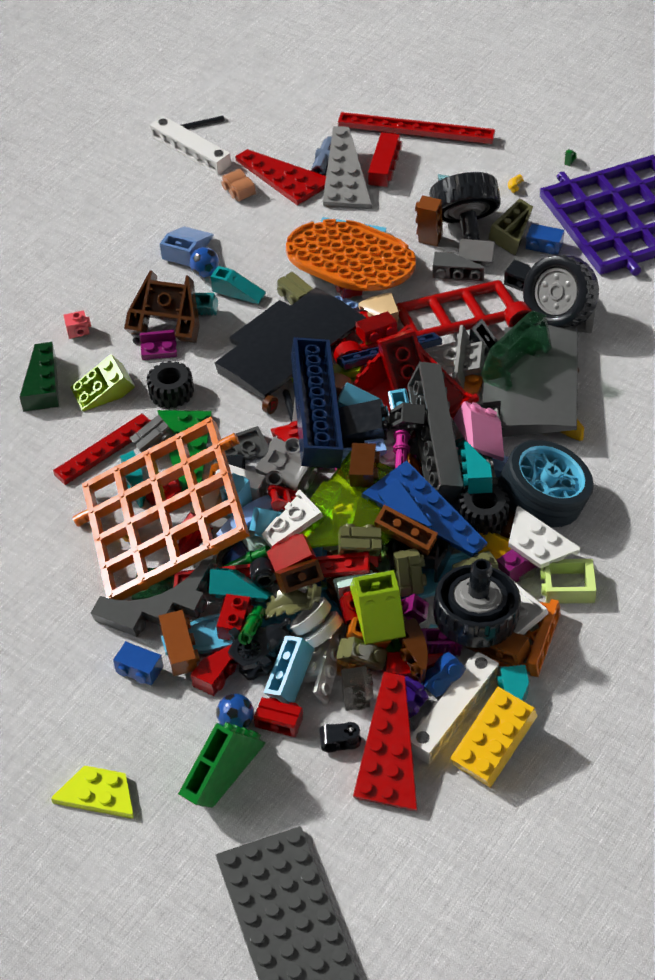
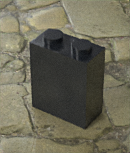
M381 399L338 408L343 448L352 447V443H364V440L382 438L387 440V432L390 431L386 417H389L388 407L383 405Z

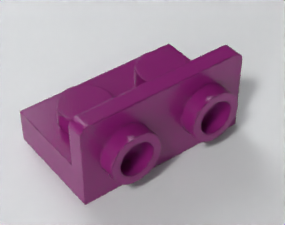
M175 330L140 333L142 360L177 357Z

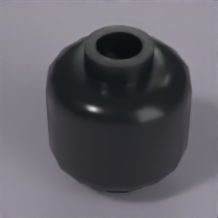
M257 558L250 564L249 570L254 585L265 588L276 581L275 570L269 558Z

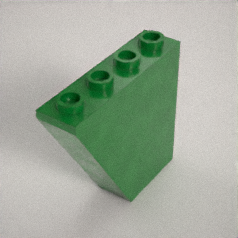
M225 722L224 725L216 723L178 795L195 805L213 808L264 747L266 742L260 739L261 734L252 729L241 728Z

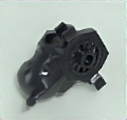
M285 618L281 624L275 623L259 627L250 644L247 642V645L239 642L238 636L240 632L235 627L228 631L231 635L230 640L233 642L228 651L229 657L239 664V673L247 680H254L258 676L270 674L285 636H292L286 627L291 623L290 618Z

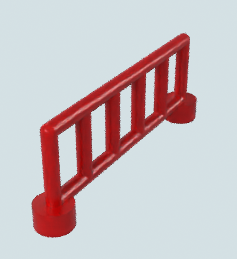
M500 280L396 303L399 312L398 317L403 326L408 325L410 329L415 330L417 336L432 332L436 333L439 337L459 332L460 325H464L466 330H470L480 319H483L486 325L505 322L508 327L534 326L535 315L523 301L515 302ZM496 291L506 309L505 311L485 315L474 296ZM463 299L475 318L452 323L441 304ZM430 306L441 325L418 331L408 311ZM367 310L359 312L366 318H369ZM345 337L337 343L338 346L334 350V359L337 363V358L340 356L378 347V344L375 342L367 346L365 343L358 344L355 341H347Z

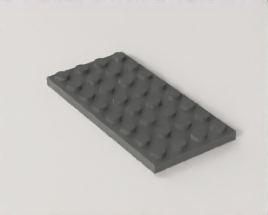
M301 826L215 854L258 980H361Z

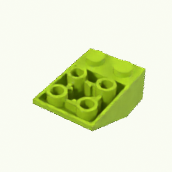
M110 354L70 388L81 410L84 412L121 399L134 389L135 385L124 365Z
M394 570L354 577L350 584V589L365 645L406 637L400 591Z

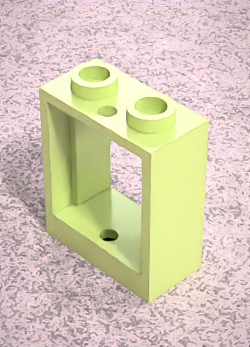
M564 559L552 562L550 565L540 569V580H544V584H541V594L545 596L546 603H550L551 599L559 600V604L595 603L596 582L593 559ZM551 574H584L585 587H552Z

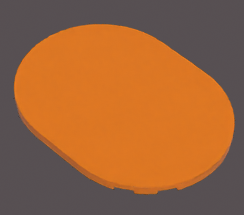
M323 219V222L319 223L309 222L296 228L287 238L286 255L293 265L306 273L346 289L378 291L393 288L407 281L413 275L416 267L415 254L405 242L356 221L346 220V222H338L336 219Z

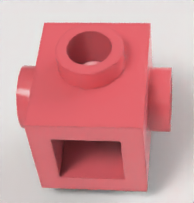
M84 310L63 315L69 339L90 334L88 327H92L89 316H85Z

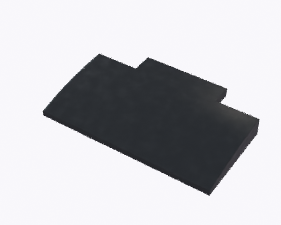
M317 287L293 305L279 300L229 337L230 342L236 345V347L214 362L217 373L265 399L293 378L291 361L293 337L330 340V347L332 348L356 330L355 322L366 319V317L343 301Z

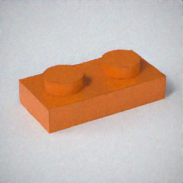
M474 374L465 376L464 390L472 395L476 393L479 396L484 383V376Z

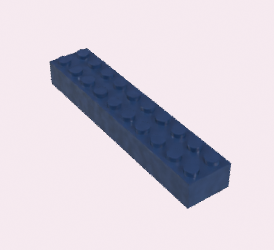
M293 337L291 361L301 466L329 469L341 468L344 449L330 340Z

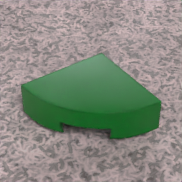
M571 149L566 150L564 165L570 166L577 158L576 152Z

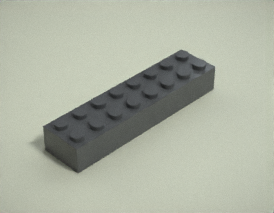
M419 362L407 387L410 403L425 405L427 413L424 424L415 430L422 476L452 506L457 500L458 494L464 488V481L461 477V463L458 461V448L455 444L456 435L452 428L453 419L449 412L450 403L447 401V387L444 385V372H442L441 364Z

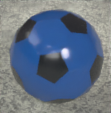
M201 247L192 253L189 264L191 270L197 276L210 277L217 266L220 265V260L214 250L208 247Z
M230 694L220 700L216 709V717L220 724L224 725L225 722L241 728H247L254 718V708L246 696Z

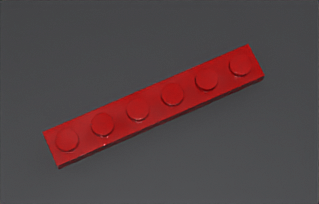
M143 413L54 469V475L64 485L70 483L132 442L130 437L151 420Z

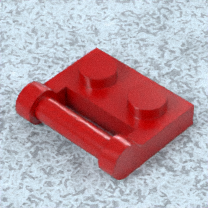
M270 485L267 489L268 495L272 499L271 507L274 511L285 510L284 507L288 502L291 503L295 499V494L298 492L278 485Z

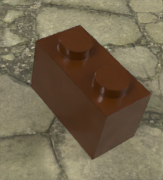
M352 443L349 468L350 486L371 487L374 485L375 479H378L379 468L376 467V463H380V452H377L376 444Z
M313 558L274 572L280 591L284 593H289L324 580L319 561Z

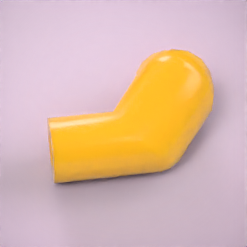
M518 174L508 181V189L512 193L520 189L518 184L523 182V176Z

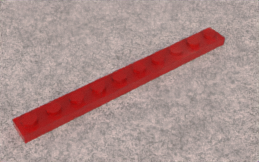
M341 112L338 119V126L484 144H492L495 136V129L346 112Z
M369 552L316 557L324 578L370 573ZM250 564L218 567L236 569L251 579ZM194 570L176 573L174 575V587L188 578Z

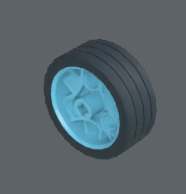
M530 440L519 444L513 449L500 473L498 485L504 489V492H507L510 500L509 508L515 513L519 506L550 528L570 525L577 520L593 493L594 482L586 464L571 450L550 441Z

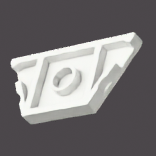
M517 507L508 547L540 569L550 565L552 562L564 560L565 556L573 553L576 555L580 552L579 546L521 507Z

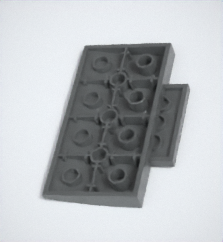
M535 325L505 328L504 351L486 353L483 407L501 406L502 437L577 430L578 327Z

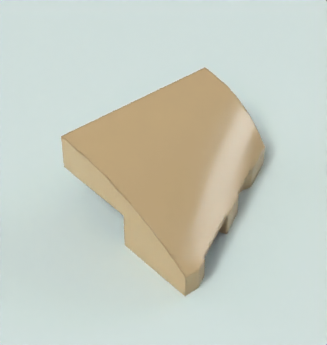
M392 292L372 296L358 303L359 309L367 310L369 317L388 311L398 324L399 312Z

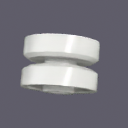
M321 597L319 603H314L311 610H302L292 621L290 628L296 635H303V639L315 648L338 630L343 622V618L337 611L330 612L331 604L325 597Z

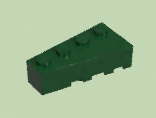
M53 342L34 345L19 396L23 412L59 407L56 355Z

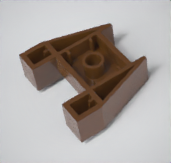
M150 270L127 311L124 329L130 334L140 335V333L147 332L150 318L177 321L175 337L180 341L197 343L200 325L194 281L189 275H186L184 284L157 281L158 276Z

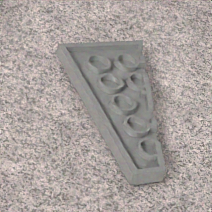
M333 126L323 206L372 209L350 128Z

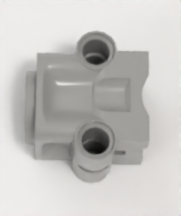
M273 437L269 444L268 453L258 462L255 468L258 474L266 477L267 489L270 485H278L295 491L300 489L304 494L311 487L317 473V467L301 466L300 446L297 438H290L285 442Z

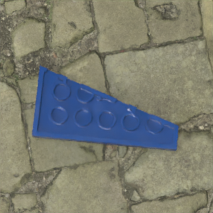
M407 460L362 493L361 497L377 503V506L382 508L384 504L379 499L378 491L398 478L401 484L405 482L410 489L409 495L411 498H416L422 506L420 510L423 514L427 513L431 517L433 531L438 533L437 539L441 538L450 543V546L470 557H473L487 546V541Z

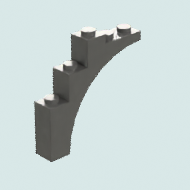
M213 555L203 559L188 578L174 588L153 597L128 601L99 596L91 611V615L96 622L138 637L140 632L145 629L146 620L160 625L158 615L183 610L184 614L199 618L200 614L207 607V600L203 593L207 591L209 586L210 569L218 568L217 562Z

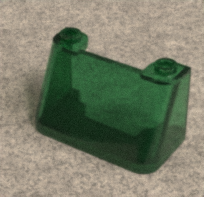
M536 311L529 312L491 347L481 371L484 382L508 391L512 387L511 375L508 370L526 353L534 356L536 351L543 350L544 353H547L552 349L547 315Z

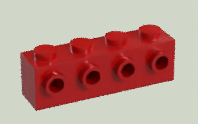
M381 132L368 171V185L388 187L389 181H392L393 171L396 169V160L398 161L399 151L402 150L400 134Z

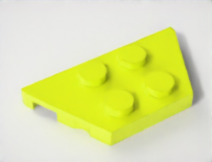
M84 765L51 798L53 804L131 819L134 817L126 773Z

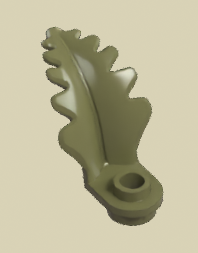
M313 583L311 587L307 588L306 593L298 589L289 593L278 590L277 598L272 595L270 597L271 601L266 603L267 608H265L264 619L268 620L269 617L272 618L275 614L280 616L284 612L287 615H293L301 610H311L314 603H319L321 587Z

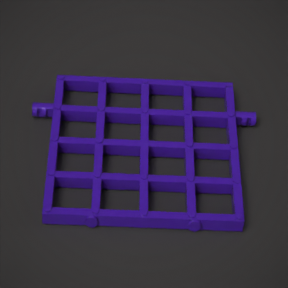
M654 154L570 179L562 171L557 175L560 183L540 188V198L599 275L627 267L630 273L636 276L641 272V268L637 263L655 258V238L653 236L655 234V222L644 225L637 217L652 211L655 213V196L650 191V189L655 188V176L641 180L635 173L649 167L655 172ZM624 175L630 184L614 188L608 180ZM597 183L603 192L586 196L580 188ZM570 192L576 199L559 205L553 196ZM639 193L645 200V202L628 206L623 197ZM611 201L618 209L601 215L595 206ZM584 210L590 217V219L573 224L567 215ZM627 220L633 228L616 234L610 224ZM598 228L605 236L604 238L587 242L581 233ZM641 238L648 246L646 249L631 253L624 243ZM613 247L620 255V257L603 262L596 252Z

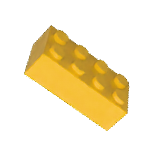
M497 687L450 757L454 766L491 788L538 715L535 708L502 688Z

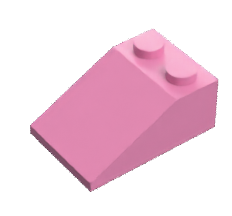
M464 401L453 418L464 439L478 453L503 461L502 427L497 412L491 408L485 409L475 402L471 404Z

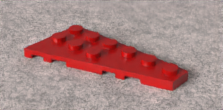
M249 149L235 156L239 164L296 205L303 203L325 189L326 176Z
M384 672L353 797L418 812L406 678L404 675Z

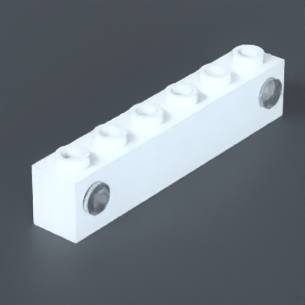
M162 116L150 124L152 138L211 172L219 175L231 166V156L228 151L172 120Z
M477 652L473 658L470 657L468 659L464 674L457 681L453 682L447 691L442 694V698L439 701L433 703L430 713L422 717L415 732H410L413 756L427 764L433 761L499 675L498 662L480 652Z

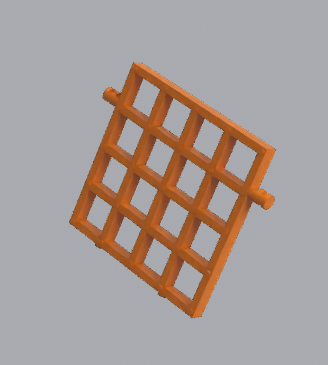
M212 417L195 424L82 484L87 510L73 516V521L78 527L90 521L107 598L124 600L140 591H145L150 586L211 555H216L219 551L250 536L225 453L226 450L240 444V441L235 433L221 439L217 423ZM209 433L213 445L190 457L187 444ZM178 449L181 462L159 473L156 460ZM217 458L220 472L197 483L194 470ZM147 465L150 478L128 489L125 476ZM185 475L188 489L166 500L163 486ZM116 481L118 495L97 505L95 491ZM225 485L228 500L205 511L202 496ZM153 491L156 505L135 516L131 502ZM192 502L196 516L173 527L170 513ZM122 507L125 521L103 532L101 518ZM233 513L236 528L213 539L209 524ZM160 518L164 533L141 544L138 529ZM200 529L203 545L180 555L177 540ZM128 535L131 549L110 560L107 545ZM167 546L171 561L148 572L145 557ZM135 562L138 578L116 588L113 573Z

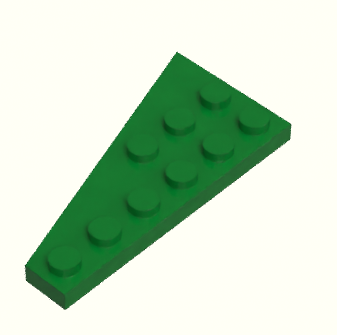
M157 410L158 415L175 435L212 417V411ZM209 433L187 444L190 457L207 449L206 444L209 442ZM178 449L169 453L172 466L181 462ZM205 465L194 470L197 483L203 481ZM185 475L179 477L182 492L188 489Z

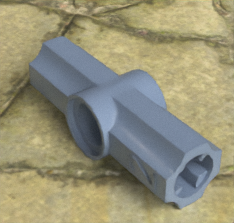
M331 136L324 139L321 147L317 148L315 161L311 168L313 172L321 175L326 173L328 167Z

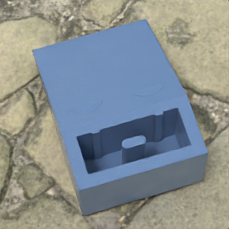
M185 226L169 232L160 243L161 257L163 260L190 267L189 261L192 253L198 248L206 247L214 234Z

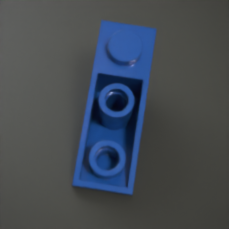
M397 478L378 491L379 499L384 505L433 530L431 517L427 513L423 514L420 510L422 506L416 498H411L409 495L411 491L405 482L401 484Z

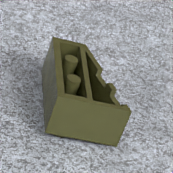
M519 198L491 225L488 240L494 241L496 245L516 256L528 226L533 206Z

